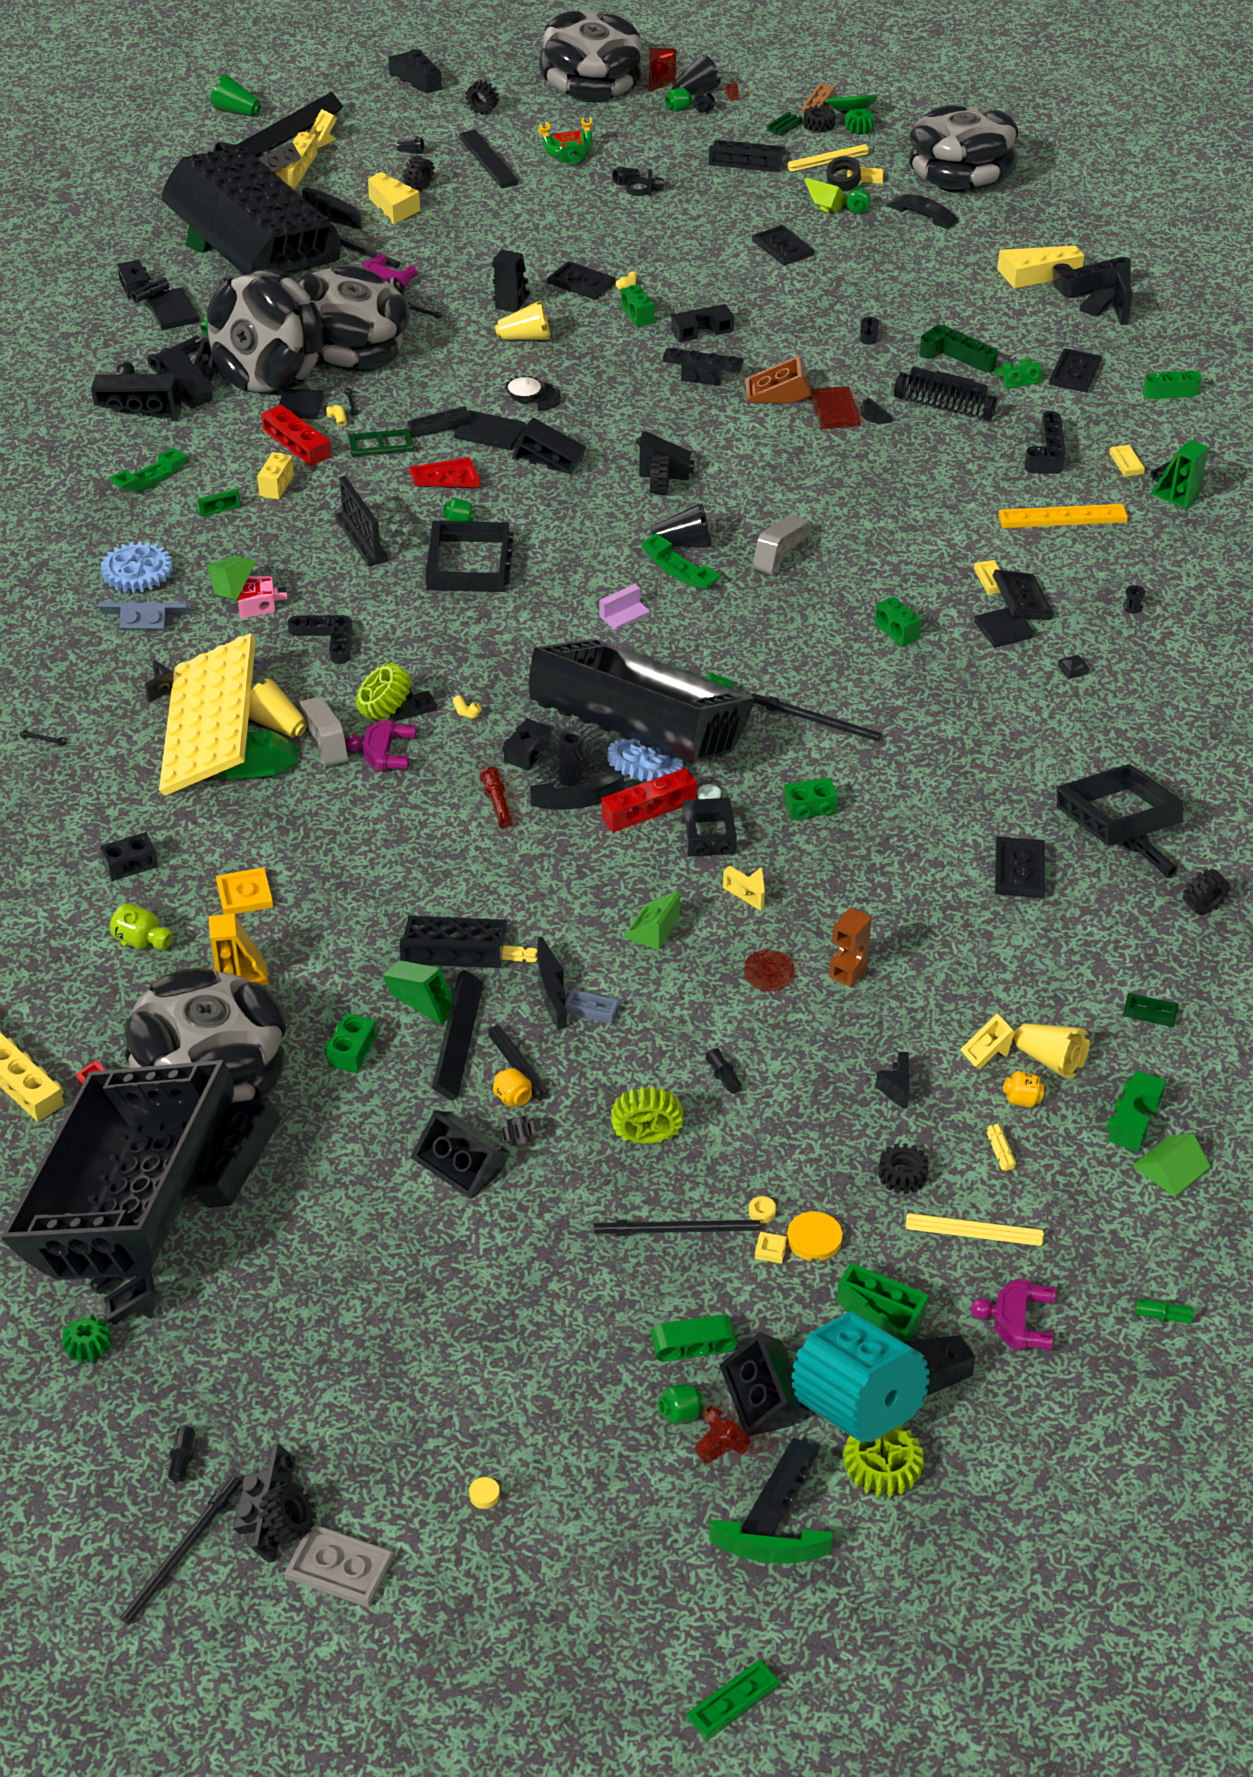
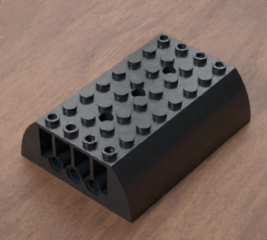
M239 146L233 149L185 156L177 163L168 177L161 200L244 276L261 269L287 272L335 262L340 259V238L334 225L246 147Z
M596 638L534 647L530 665V699L537 701L539 706L558 709V713L561 715H574L579 717L578 721L582 723H595L603 731L612 732L613 730L618 732L621 738L628 740L634 738L639 740V744L642 746L660 748L661 753L670 756L678 755L682 761L694 764L696 761H704V759L708 758L713 759L715 756L731 753L745 728L755 701V697Z
M224 1060L89 1072L1 1236L2 1240L24 1261L56 1280L148 1276L233 1101L234 1084Z

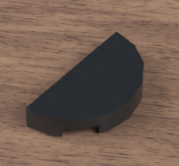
M543 383L544 387L543 391H541L538 411H546L556 407L561 401L560 390L553 388L552 384Z
M867 398L863 400L860 412L864 419L876 424L892 423L893 417L872 399Z

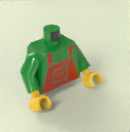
M584 117L582 118L581 126L585 131L578 130L548 134L550 129L548 122L545 124V129L540 123L538 132L544 136L542 139L546 152L557 158L560 163L571 162L572 164H578L581 160H585V154L589 153L593 145L592 131H590L592 118L590 117L589 123H585Z

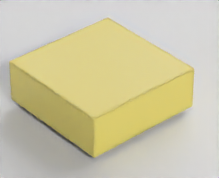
M760 1232L755 1259L782 1264L787 1236Z

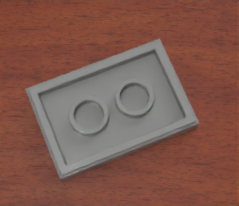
M315 1524L311 1528L312 1531L303 1536L284 1572V1577L369 1608L395 1557L394 1552Z

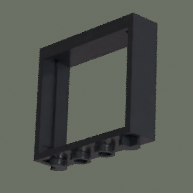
M432 521L426 566V590L505 592V584H510L511 558L508 557H512V544L514 541V534L510 532L509 522ZM441 541L502 543L499 573L438 571Z
M1130 763L1056 787L1057 808L1107 846L1183 822V801ZM1129 789L1153 808L1112 820L1088 801Z

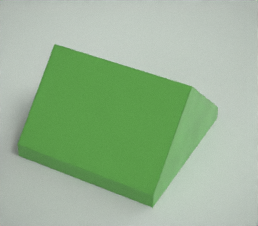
M232 556L207 564L214 594L236 601L256 561Z
M675 891L645 904L624 937L659 950L680 919L681 894Z
M1194 1134L1167 1136L1139 1159L1133 1167L1176 1198L1210 1169V1164Z

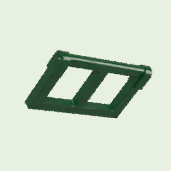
M409 429L348 434L352 457L399 451L410 452L414 449ZM404 436L406 445L384 447L383 438ZM377 438L379 447L357 449L356 440Z

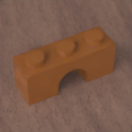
M849 907L834 924L832 943L840 946V948L831 960L829 977L850 988L867 969L872 917Z

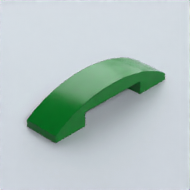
M172 448L158 454L157 463L133 474L123 470L110 476L109 481L124 490L146 489L173 475L186 462L187 455Z
M657 533L642 542L641 546L660 568L689 586L706 589L721 578L720 574L706 565L698 568L672 551V543Z
M710 1520L709 1541L729 1553L746 1559L765 1563L791 1564L811 1561L831 1554L833 1532L802 1529V1537L799 1540L740 1533L741 1522Z

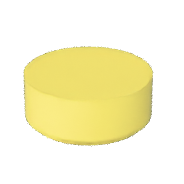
M765 1196L756 1197L749 1204V1216L752 1220H760V1223H768L776 1216V1204L771 1198Z
M488 1477L478 1478L473 1481L469 1488L471 1503L480 1509H488L496 1505L500 1497L497 1482Z

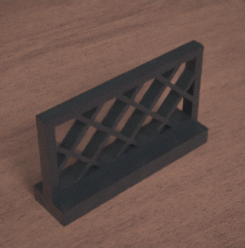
M716 139L714 144L709 147L708 165L779 172L786 146Z
M346 476L339 477L342 512L335 514L336 521L368 567L387 562L388 554L380 544L378 521Z
M408 916L404 936L400 939L399 943L400 961L421 965L501 968L507 919ZM413 925H424V927L416 929ZM441 926H449L444 930H441L439 928ZM465 927H473V929H471V930H469V931H466V930L463 929V928H465ZM490 928H500L494 932L488 930ZM430 931H432V932L435 933L434 935H432V936H430V937H427V936L425 935L426 933H428V932H430ZM455 932H457L458 934H460L459 936H457V937H455V938H452L451 936H449V935H451V934H453V933H455ZM480 933H482L483 935H485L484 937H482V938H480V939H477L476 937H474V936H476V935H478V934H480Z

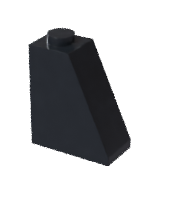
M642 431L639 447V477H650L652 456L657 455L670 456L669 479L689 480V474L694 473L695 463L694 460H691V451L647 431Z

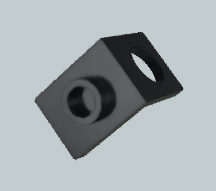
M156 660L152 661L155 678L145 683L147 701L149 702L172 690V671Z

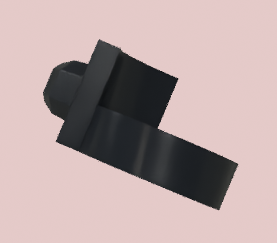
M652 169L648 170V179L645 177H632L626 181V192L632 196H651L652 188L662 189L664 187V179L660 177L653 178ZM633 184H644L647 187L644 189H633L629 186Z

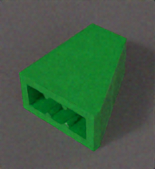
M397 961L382 974L392 996L438 1024H442L448 1019L453 997L440 968Z

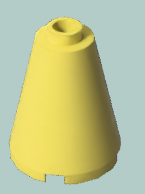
M537 301L498 320V325H495L497 336H501L502 340H550L547 315L545 316V313L542 311L545 310L543 302Z
M268 678L264 679L267 681L265 684L258 683L251 690L248 719L291 738L300 737L307 728L306 719L272 679Z
M1024 1023L1015 1030L1013 1037L1018 1049L1067 1079H1072L1077 1075L1073 1073L1077 1067H1083L1090 1046V1040L1085 1039V1034H1088V1032L1077 1027Z

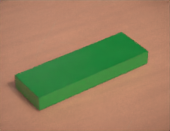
M759 1659L687 1712L686 1718L702 1737L708 1741L779 1688L781 1681Z

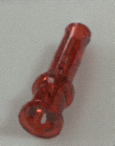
M487 767L479 774L480 781L485 786L484 793L491 800L499 827L501 829L509 828L507 820L510 826H513L514 821L504 797L505 786L500 781V771L496 767Z

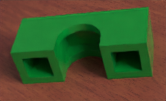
M1138 1070L1135 1071L1132 1080L1127 1078L1122 1092L1125 1094L1124 1098L1119 1096L1114 1112H1117L1116 1116L1111 1115L1106 1126V1130L1110 1131L1108 1142L1139 1152L1150 1122L1149 1116L1139 1112L1156 1114L1164 1094L1166 1080Z

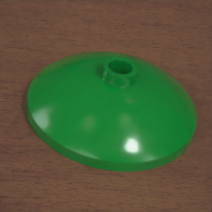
M862 95L825 98V102L835 110L847 111L849 113V110H854L855 108H868L877 100L878 96Z

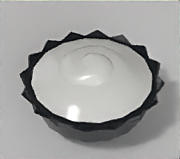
M531 375L516 376L514 379L506 382L505 386L506 392L509 393L510 397L514 401L522 403L536 400L544 387L542 381H539L538 378H533Z

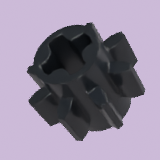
M701 90L694 97V106L700 113L705 111L707 114L713 110L715 98L710 92L704 93Z
M526 1115L506 1120L508 1127L502 1128L504 1141L511 1139L512 1146L532 1142L530 1135L536 1134L534 1121L527 1122Z

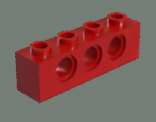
M280 404L261 413L263 430L309 466H313L331 457V443L328 438L321 435L316 429L309 426Z
M684 768L603 797L601 818L612 833L672 812L682 808V800L696 799L697 782L687 769Z

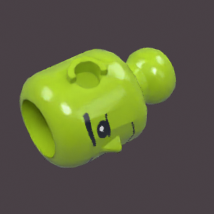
M125 903L119 906L110 921L111 935L119 940L123 947L130 945L138 950H144L152 944L158 950H166L173 939V933L170 929L166 927L159 928V920L154 913L133 903Z

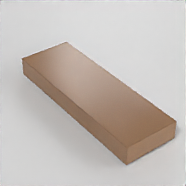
M819 83L802 106V112L810 106H825L827 104L825 98H831L835 93L836 87Z

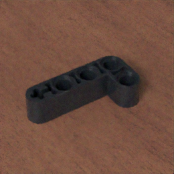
M1118 257L1073 269L1065 263L1056 264L1053 266V285L1062 295L1074 296L1115 285L1118 271H1124L1129 281L1131 279V259L1128 257Z
M1046 411L1042 416L1040 430L1042 446L1027 448L1024 469L1030 473L1058 474L1063 471L1066 453L1062 421L1058 412Z

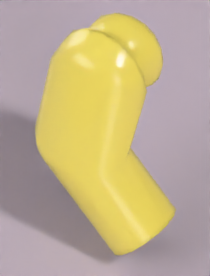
M630 272L628 277H621L620 280L616 281V287L621 290L622 288L636 285L637 273Z
M333 405V407L329 406L326 408L327 417H335L337 426L347 425L345 411L342 406Z
M462 696L453 698V704L460 716L470 719L479 717L481 712L479 704L475 706V703H471L470 706H467Z

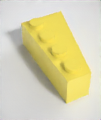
M1077 246L999 250L997 269L1013 288L1052 281L1053 266L1056 264L1065 263L1073 269L1083 267L1084 254Z

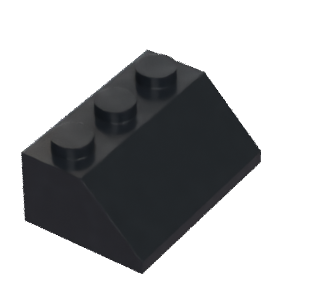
M434 1110L410 1158L469 1199H472L500 1174L511 1152L452 1112Z
M759 1332L719 1365L747 1437L790 1427L810 1411L809 1408L798 1401L799 1398L794 1394V1391H796L792 1387V1383L795 1382L792 1379L794 1370L781 1340Z

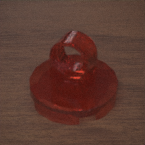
M710 1404L703 1412V1417L711 1429L694 1448L695 1453L704 1464H708L720 1457L729 1446L744 1456L753 1448V1445L750 1444L752 1441L733 1419L730 1421L726 1417L722 1418L721 1416L725 1412L714 1404Z

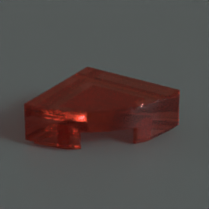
M736 83L728 84L725 88V94L731 101L738 99V85Z

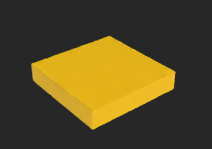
M264 867L216 876L224 915L273 907Z

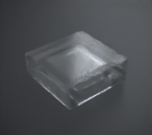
M103 1295L75 1299L76 1322L79 1321L80 1315L88 1319L92 1314L96 1317V1320L103 1318L105 1321Z

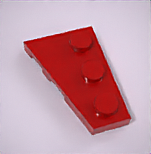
M470 457L409 467L414 486L480 487V479Z

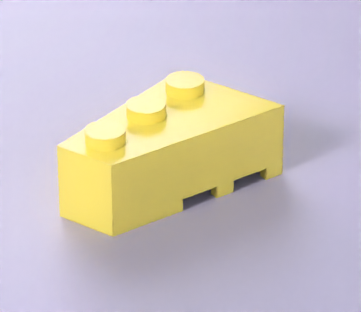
M382 172L368 178L369 198L378 208L384 211V215L391 219L393 225L420 211L419 191Z

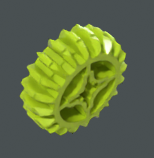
M393 662L377 666L375 671L372 670L371 674L366 676L365 681L361 683V688L357 690L358 695L355 697V705L360 713L374 722L377 720L381 721L384 717L389 718L391 713L395 714L396 709L401 707L402 702L406 701V695L410 693L409 688L412 684L410 683L411 678L403 667Z
M652 1085L650 1088L641 1086L638 1090L631 1088L630 1093L622 1092V1096L616 1098L611 1109V1123L616 1131V1135L622 1136L623 1141L631 1140L633 1144L662 1143L664 1139L672 1140L673 1135L679 1134V1129L683 1123V1107L679 1098L673 1096L672 1091L665 1092L663 1087L654 1089Z
M901 1425L871 1443L868 1441L861 1443L852 1436H849L843 1450V1466L847 1470L848 1479H854L856 1488L864 1485L866 1494L871 1490H875L877 1498L881 1495V1492H886L888 1497L891 1498L894 1490L900 1495L903 1494L905 1488L911 1490L914 1486V1481L918 1482L924 1465L923 1450L919 1447L918 1438H912L911 1430L903 1432Z

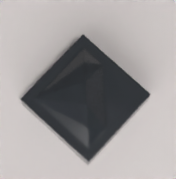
M1079 655L1058 661V667L1068 679L1089 673V667Z

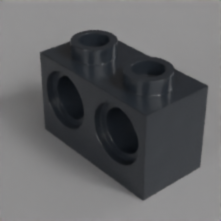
M147 832L100 846L102 863L111 881L158 867L156 850Z

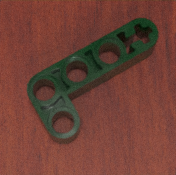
M936 325L921 336L919 355L922 358L933 359L940 353H943L980 371L987 373L995 371L998 350L945 325Z

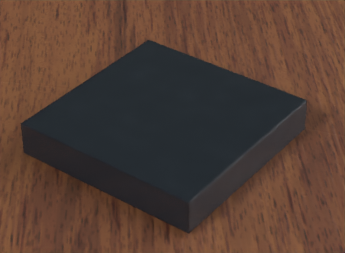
M1124 271L1117 272L1112 306L1119 324L1128 325L1133 291Z
M284 388L279 405H283L300 419L317 420L324 393L323 390Z
M1008 607L974 616V623L994 648L1034 638V631L1023 617L1012 616Z

